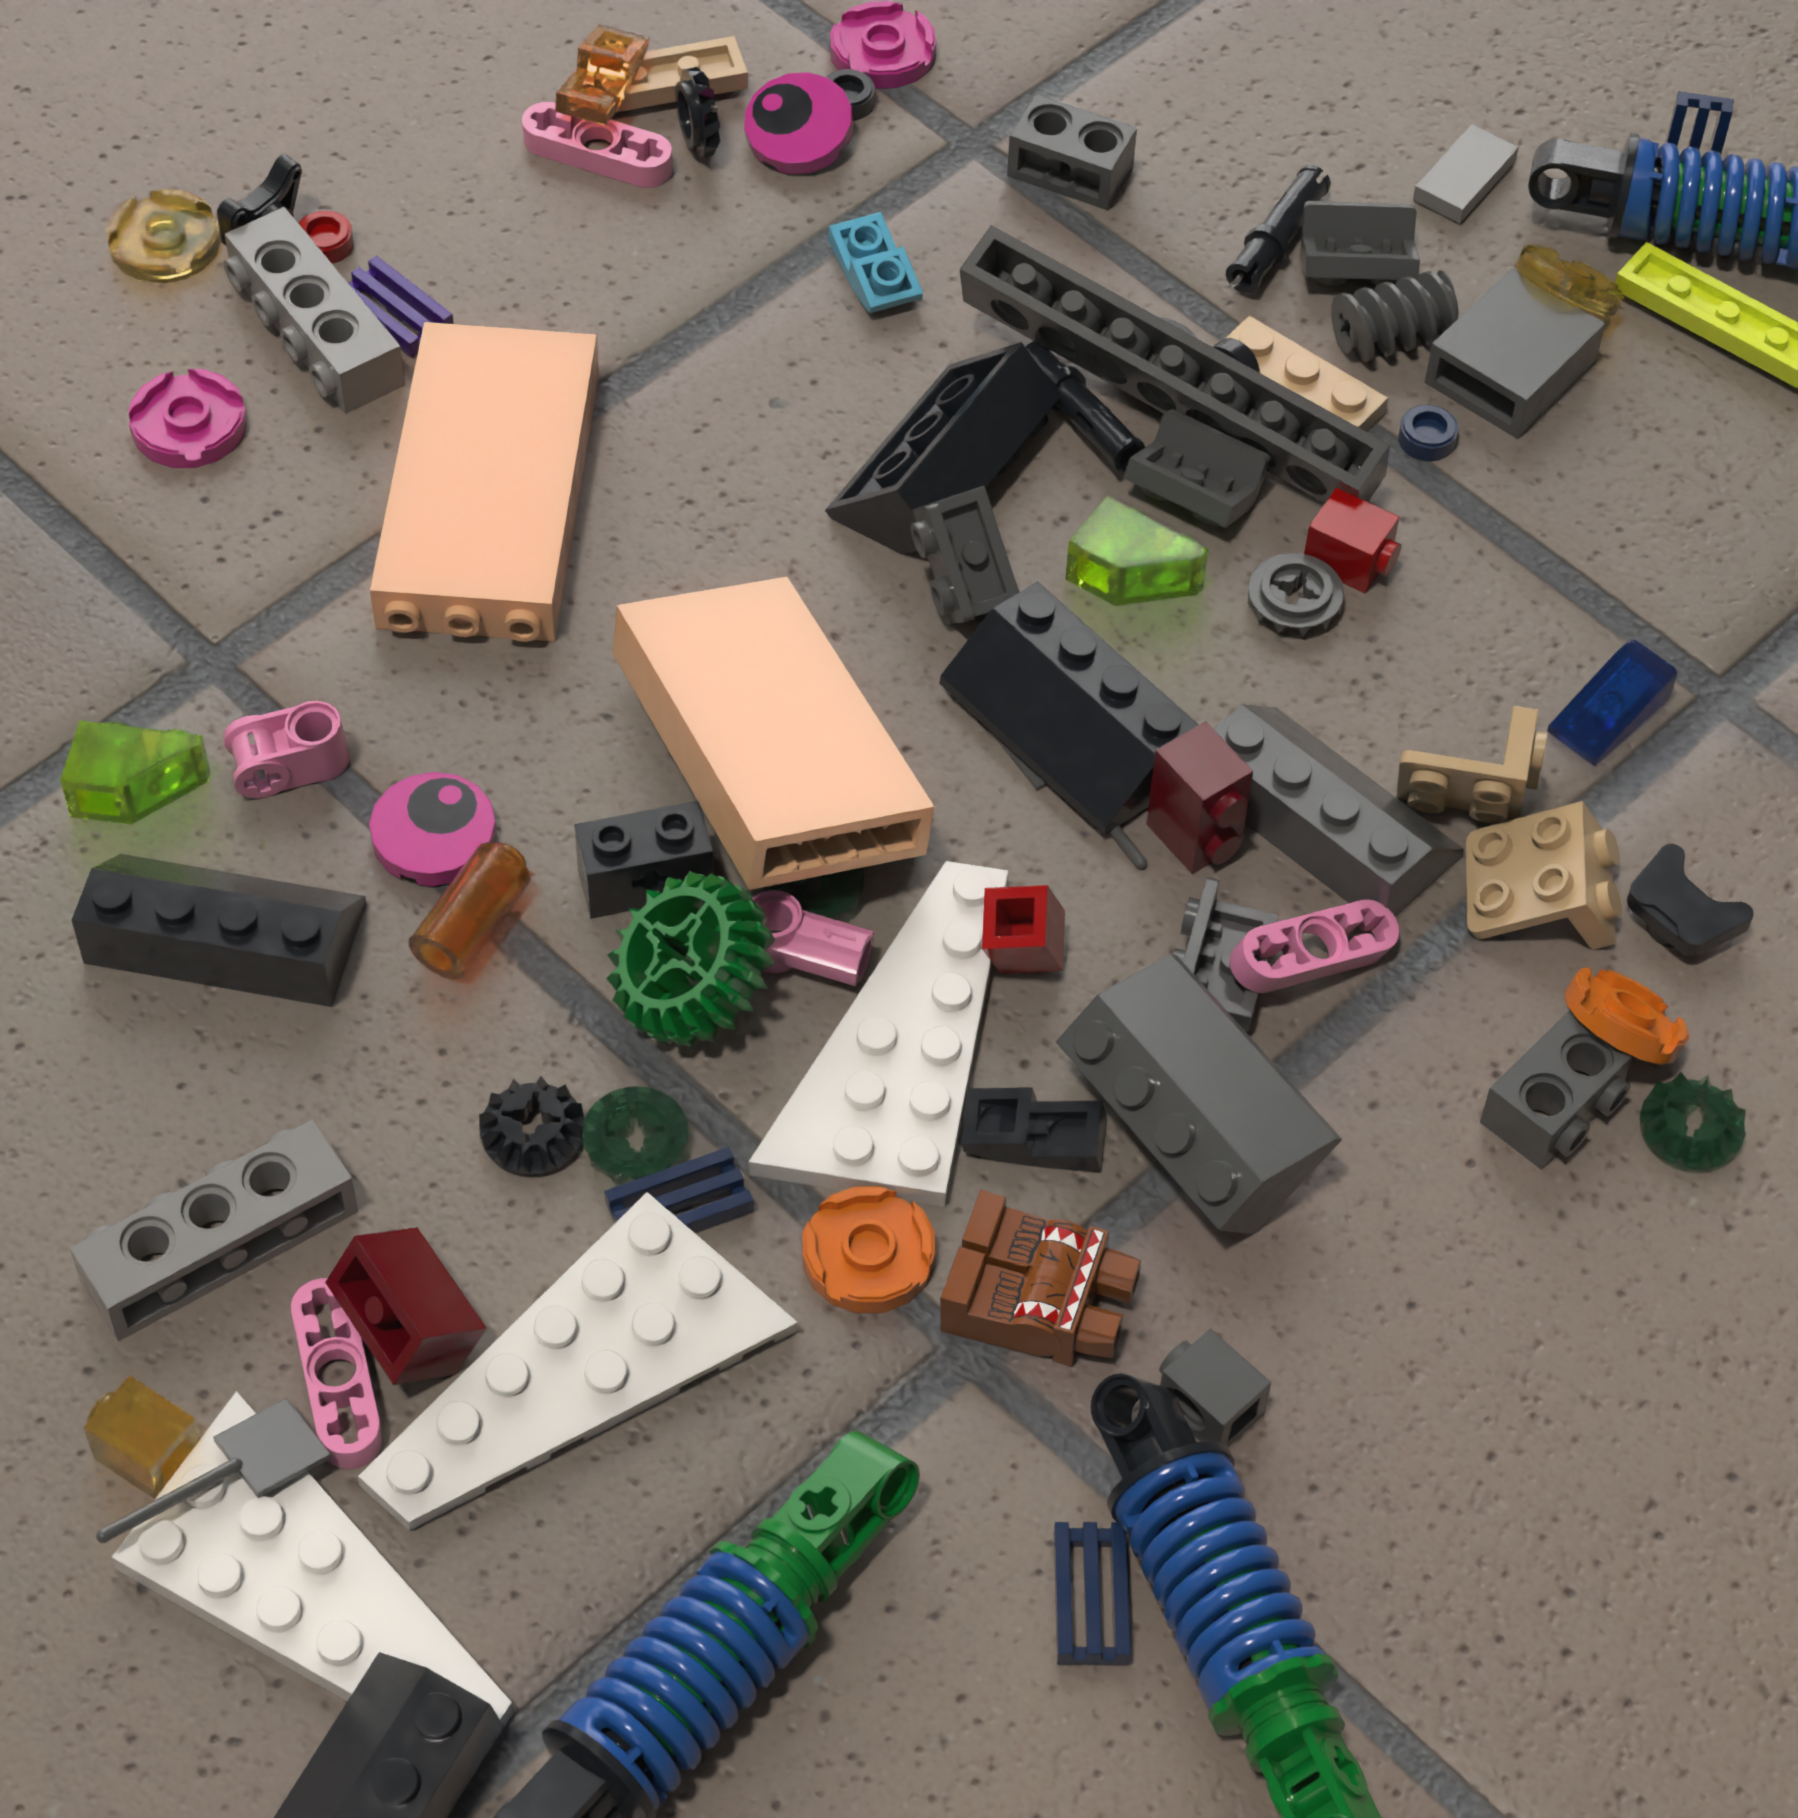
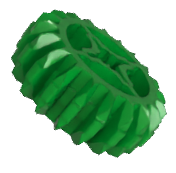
M690 871L684 881L668 877L663 893L647 890V904L642 909L629 908L633 920L628 928L615 930L622 943L620 948L607 954L613 965L617 968L606 979L613 989L616 990L612 1001L618 1005L620 1011L625 1013L624 1017L630 1020L629 1023L643 1033H647V1035L658 1042H666L669 1045L675 1042L678 1045H686L692 1048L697 1039L714 1042L719 1026L723 1029L736 1030L735 1015L740 1010L754 1011L749 999L755 990L768 989L760 975L763 970L775 965V962L770 957V953L765 950L776 939L770 933V929L766 927L769 918L765 915L763 909L752 899V895L739 885L734 886L724 877L715 876L712 873L705 877L702 874H695Z

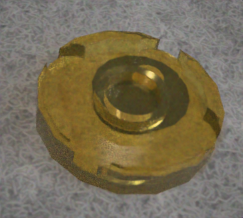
M172 189L149 191L150 198L137 202L135 196L123 202L111 215L106 235L112 261L124 274L140 281L164 284L185 280L203 271L218 254L221 235L217 217L212 213L211 206L203 198L187 191Z
M1528 244L1523 247L1514 267L1533 284L1553 296L1586 311L1603 316L1615 315L1624 296H1622L1623 293L1618 288V284L1609 277L1580 260L1579 262L1573 260L1571 263L1558 258L1560 254L1557 253L1558 250L1539 244Z

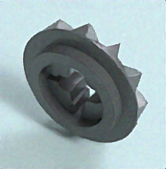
M1286 553L1270 557L1255 568L1249 579L1247 603L1255 607L1258 621L1270 620L1275 624L1278 633L1285 627L1297 628L1301 635L1304 636L1310 627L1316 626L1326 630L1331 618L1334 615L1340 614L1344 589L1338 574L1322 560L1305 554ZM1299 584H1303V598H1300L1296 604H1288L1286 595L1289 596L1293 590L1298 589Z

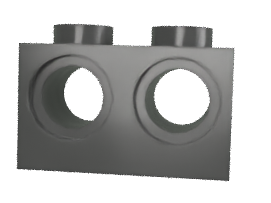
M1036 94L1009 136L1007 176L1108 210L1133 169L1137 128Z
M1570 1010L1489 1088L1480 1123L1542 1170L1559 1152L1567 1157L1578 1148L1590 1130L1588 1123L1599 1112L1609 1116L1620 1106L1631 1088V1085L1625 1080L1633 1056L1618 1050L1596 1036ZM1574 1070L1585 1072L1590 1076L1578 1074ZM1532 1110H1540L1548 1113L1550 1116H1542Z

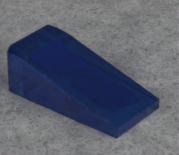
M1630 639L1603 665L1548 725L1547 732L1595 766L1671 697L1677 677V670L1637 640Z

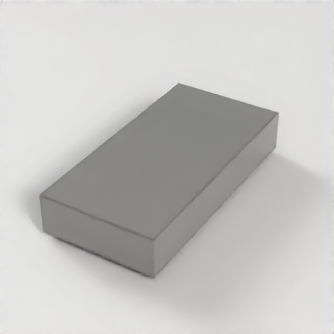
M1471 124L1415 186L1413 200L1460 224L1516 162L1519 147Z

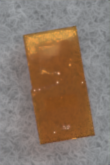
M598 24L578 47L577 68L556 92L555 112L607 125L623 102L640 69L649 47V37Z

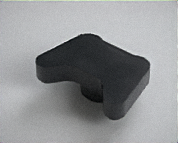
M286 154L280 155L274 162L264 182L239 201L226 198L221 202L216 214L221 240L225 246H227L225 233L282 207H285L294 217L293 211L302 174L301 165Z
M1666 844L1631 883L1627 896L1628 907L1647 924L1650 936L1663 946L1675 948L1683 955L1693 957L1699 956L1747 932L1754 915L1752 907L1745 902H1720L1708 897L1686 877L1684 872V850L1676 844Z

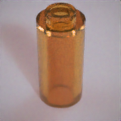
M486 842L477 846L409 939L411 952L426 968L448 979H459L463 976L531 881L530 872L526 867V860L516 848L502 842L496 844Z

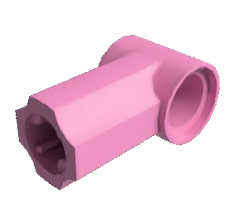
M768 890L752 897L769 918L766 927L770 931H781L771 933L776 940L765 951L770 953V957L775 962V965L763 970V972L780 973L796 968L853 986L862 981L874 943V931L801 909V905L796 898L784 891Z

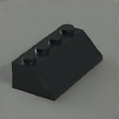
M1022 342L949 364L830 503L825 512L832 520L901 555L917 551L911 534V524L916 522L912 509L977 487L985 486L986 488L995 476L1003 473L1016 462L1019 456L1016 450L1021 444L1038 433L1047 424L1049 418L1046 414L1061 397L1060 393Z
M1038 581L993 607L940 676L939 684L1103 835L1149 807L1156 749L1199 725Z
M119 854L91 868L71 921L84 964L332 1007L367 902L366 896Z
M378 1652L274 1818H447L502 1730L503 1724L490 1703L427 1667Z

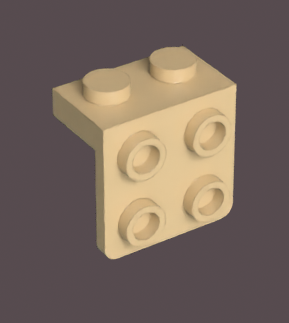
M1513 706L1503 765L1412 750L1402 751L1396 797L1408 800V807L1424 813H1441L1445 807L1470 811V817L1486 823H1502L1507 818H1519L1525 788L1537 790L1544 758L1547 733L1535 731L1538 709Z
M1583 801L1472 831L1466 839L1468 929L1474 937L1485 939L1568 917L1592 950L1615 945V918L1621 916L1622 904L1618 889L1613 882V866L1618 865L1620 861L1619 848L1614 834L1610 829H1602Z

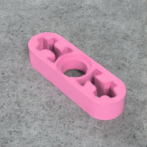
M554 102L534 104L522 116L524 145L535 155L645 188L659 186L665 183L672 175V147L670 142L659 134ZM594 139H603L611 143L609 147L602 150H591L583 146L586 142Z
M1360 900L1250 930L1232 950L1230 968L1237 981L1251 991L1266 993L1376 963L1396 944L1399 938V925L1394 914L1377 901ZM1359 926L1362 931L1371 930L1375 939L1371 934L1365 933L1354 936L1348 942L1347 936ZM1311 933L1322 939L1328 949V958L1321 959L1311 955L1302 943V934ZM1281 949L1283 956L1272 966L1267 961L1257 962L1253 955L1256 953L1259 958H1267L1277 955Z
M328 1278L315 1279L307 1282L297 1290L291 1302V1313L316 1432L319 1440L331 1453V1459L327 1460L330 1464L342 1469H356L370 1463L378 1455L382 1447L383 1436L361 1336L325 1282ZM329 1304L336 1337L322 1340L318 1318L316 1317V1306ZM331 1360H347L356 1367L353 1378L341 1386H327L317 1379L320 1368ZM351 1405L355 1427L358 1430V1441L345 1444L341 1436L342 1429L337 1408H345Z

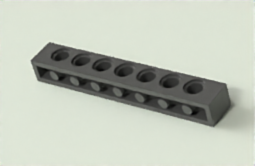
M990 225L960 267L963 302L1029 339L1040 343V345L1162 413L1174 409L1268 454L1270 462L1266 471L1323 503H1326L1335 488L1369 502L1386 476L1390 448L1388 443Z

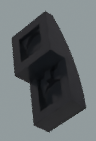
M1033 1087L968 1088L961 1146L964 1152L1008 1163L1051 1169L1101 1171L1107 1114L1102 1100L1037 1101Z

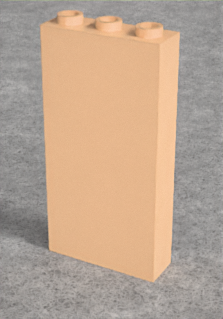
M424 322L370 587L375 629H388L401 633L415 631L452 634L458 637L508 638L522 642L532 640L555 642L599 379L597 335Z
M788 577L617 605L612 653L749 890L926 855L934 805Z

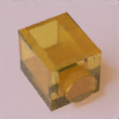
M131 1375L115 1392L106 1393L96 1402L89 1413L87 1424L83 1427L94 1459L153 1499H156L201 1439L196 1419Z

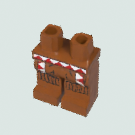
M980 1189L962 1238V1247H959L940 1297L941 1332L1032 1355L1053 1356V1362L1070 1367L1073 1366L1077 1351L1089 1355L1113 1358L1123 1326V1314L1094 1307L1093 1304L1097 1294L1131 1303L1140 1278L1141 1260L1120 1251L1109 1249L1108 1230L1089 1226V1229L1086 1230L1071 1221L1061 1219L1047 1220L1006 1207V1197Z

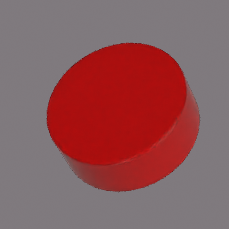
M323 210L310 213L299 221L298 224L332 264L342 261L351 253L354 246L352 226L344 215L334 211Z

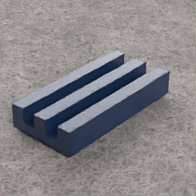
M1678 91L1665 143H1673L1678 146L1687 108H1698L1688 147H1695L1700 150L1710 110L1719 111L1708 151H1717L1722 154L1733 113L1734 99Z
M729 1147L604 1191L605 1203L614 1224L646 1192L674 1214L692 1207L693 1203L730 1191L731 1196L675 1215L694 1233L754 1212V1199L749 1189H745L744 1178L740 1169H736L734 1165V1156Z
M1055 1522L1053 1535L1057 1664L1129 1665L1131 1653L1126 1532L1122 1530L1118 1522H1111L1110 1528H1097V1522H1083L1082 1528H1069V1522ZM1070 1547H1083L1086 1647H1073ZM1098 1547H1110L1113 1647H1101Z

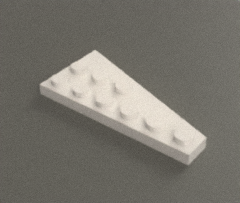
M949 861L944 863L748 1162L750 1176L836 1190H846L854 1186H882L896 1191V1197L911 1202L912 1200L917 1203L945 1207L992 966L991 960L982 950L984 889L1007 887L1008 870Z
M646 1192L358 1475L359 1486L407 1530L411 1531L485 1493L487 1486L525 1467L529 1470L549 1460L551 1454L581 1438L585 1441L679 1393L680 1387L717 1368L721 1371L741 1361L744 1354L771 1340L776 1343L796 1332L798 1322Z
M237 1391L156 1499L229 1461L214 1442L213 1436L256 1414ZM308 1471L257 1498L240 1474L236 1472L134 1527L111 1557L115 1569L346 1701L349 1700L378 1652L427 1667L490 1703L503 1724L502 1730L514 1714L512 1702Z

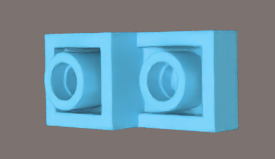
M881 212L829 226L827 239L854 293L869 313L922 299L923 291L903 246L896 248Z

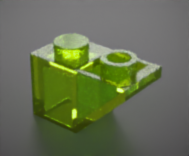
M1107 496L1069 540L1065 580L1114 606L1198 595L1204 587L1209 549L1198 544L1191 537L1179 534L1148 518L1140 510L1127 507Z
M79 720L60 781L70 817L132 825L206 784L210 776V768L202 735L189 734L178 729L164 731L131 727L119 722L98 723Z

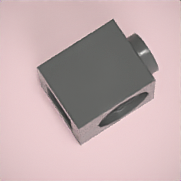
M1211 1328L1192 1345L1188 1341L1178 1344L1166 1356L1160 1366L1159 1372L1162 1374L1160 1386L1169 1389L1176 1396L1180 1409L1194 1437L1200 1442H1219L1229 1447L1265 1413L1271 1382Z

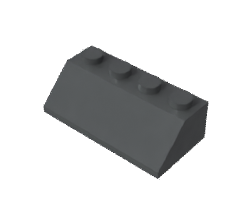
M1241 704L1213 728L1253 770L1245 824L1346 902L1374 900L1383 904L1385 908H1388L1396 916L1463 856L1464 848L1278 708Z
M1170 954L1099 993L1056 1040L1059 1047L1218 1230L1255 1234L1342 1141V1138L1177 955Z

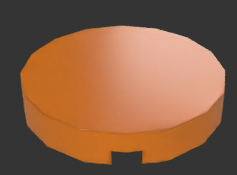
M1590 967L1581 968L1576 973L1565 990L1564 997L1568 1008L1583 1025L1613 1047L1640 1060L1656 1064H1668L1675 1061L1690 1037L1686 1024L1681 1017L1679 1018L1678 1016L1675 1022L1672 1023L1663 1014L1668 1005L1663 1002L1659 995L1639 982L1612 970L1600 969L1596 977L1592 976L1593 973Z
M854 1186L830 1195L818 1206V1212L812 1216L810 1222L808 1219L802 1232L803 1269L812 1288L830 1304L854 1313H885L908 1304L926 1287L935 1266V1231L922 1208L912 1200L911 1204H909L905 1199L896 1197V1191L882 1186Z

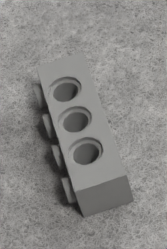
M285 207L225 233L229 258L223 261V265L229 281L237 291L245 290L251 297L254 309L265 326L273 324L277 329L288 355L294 361L302 360L308 367L311 379L323 397L330 395L346 414L405 386L401 348L398 342Z
M313 1119L295 1129L282 1130L270 1137L263 1146L235 1161L228 1160L215 1165L203 1178L176 1192L163 1193L153 1198L144 1209L114 1225H103L91 1231L82 1242L70 1247L80 1282L119 1342L357 1213L358 1207L352 1177ZM272 1189L284 1190L275 1196H261L266 1191ZM211 1221H225L216 1228H201ZM151 1253H164L154 1261H140Z

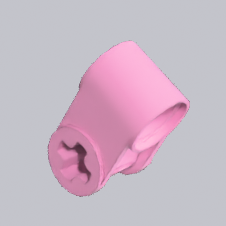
M307 701L295 707L263 715L245 716L232 722L223 732L224 746L234 756L237 768L233 773L235 789L239 794L247 798H265L280 791L315 782L330 781L340 776L349 764V749L341 717L336 708L326 702ZM249 734L254 735L256 743L249 744ZM258 770L264 771L265 778L263 780L259 779Z

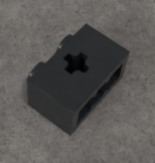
M698 801L574 824L578 871L590 919L628 912L629 908L642 909L647 904V890L663 893L668 877L684 881L690 871L695 874H702L705 877L711 873L714 875L713 849Z

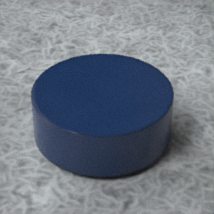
M1415 406L1409 409L1401 419L1398 434L1400 447L1406 454L1417 460L1429 462L1442 460L1449 456L1455 448L1459 429L1458 423L1449 411L1439 406Z

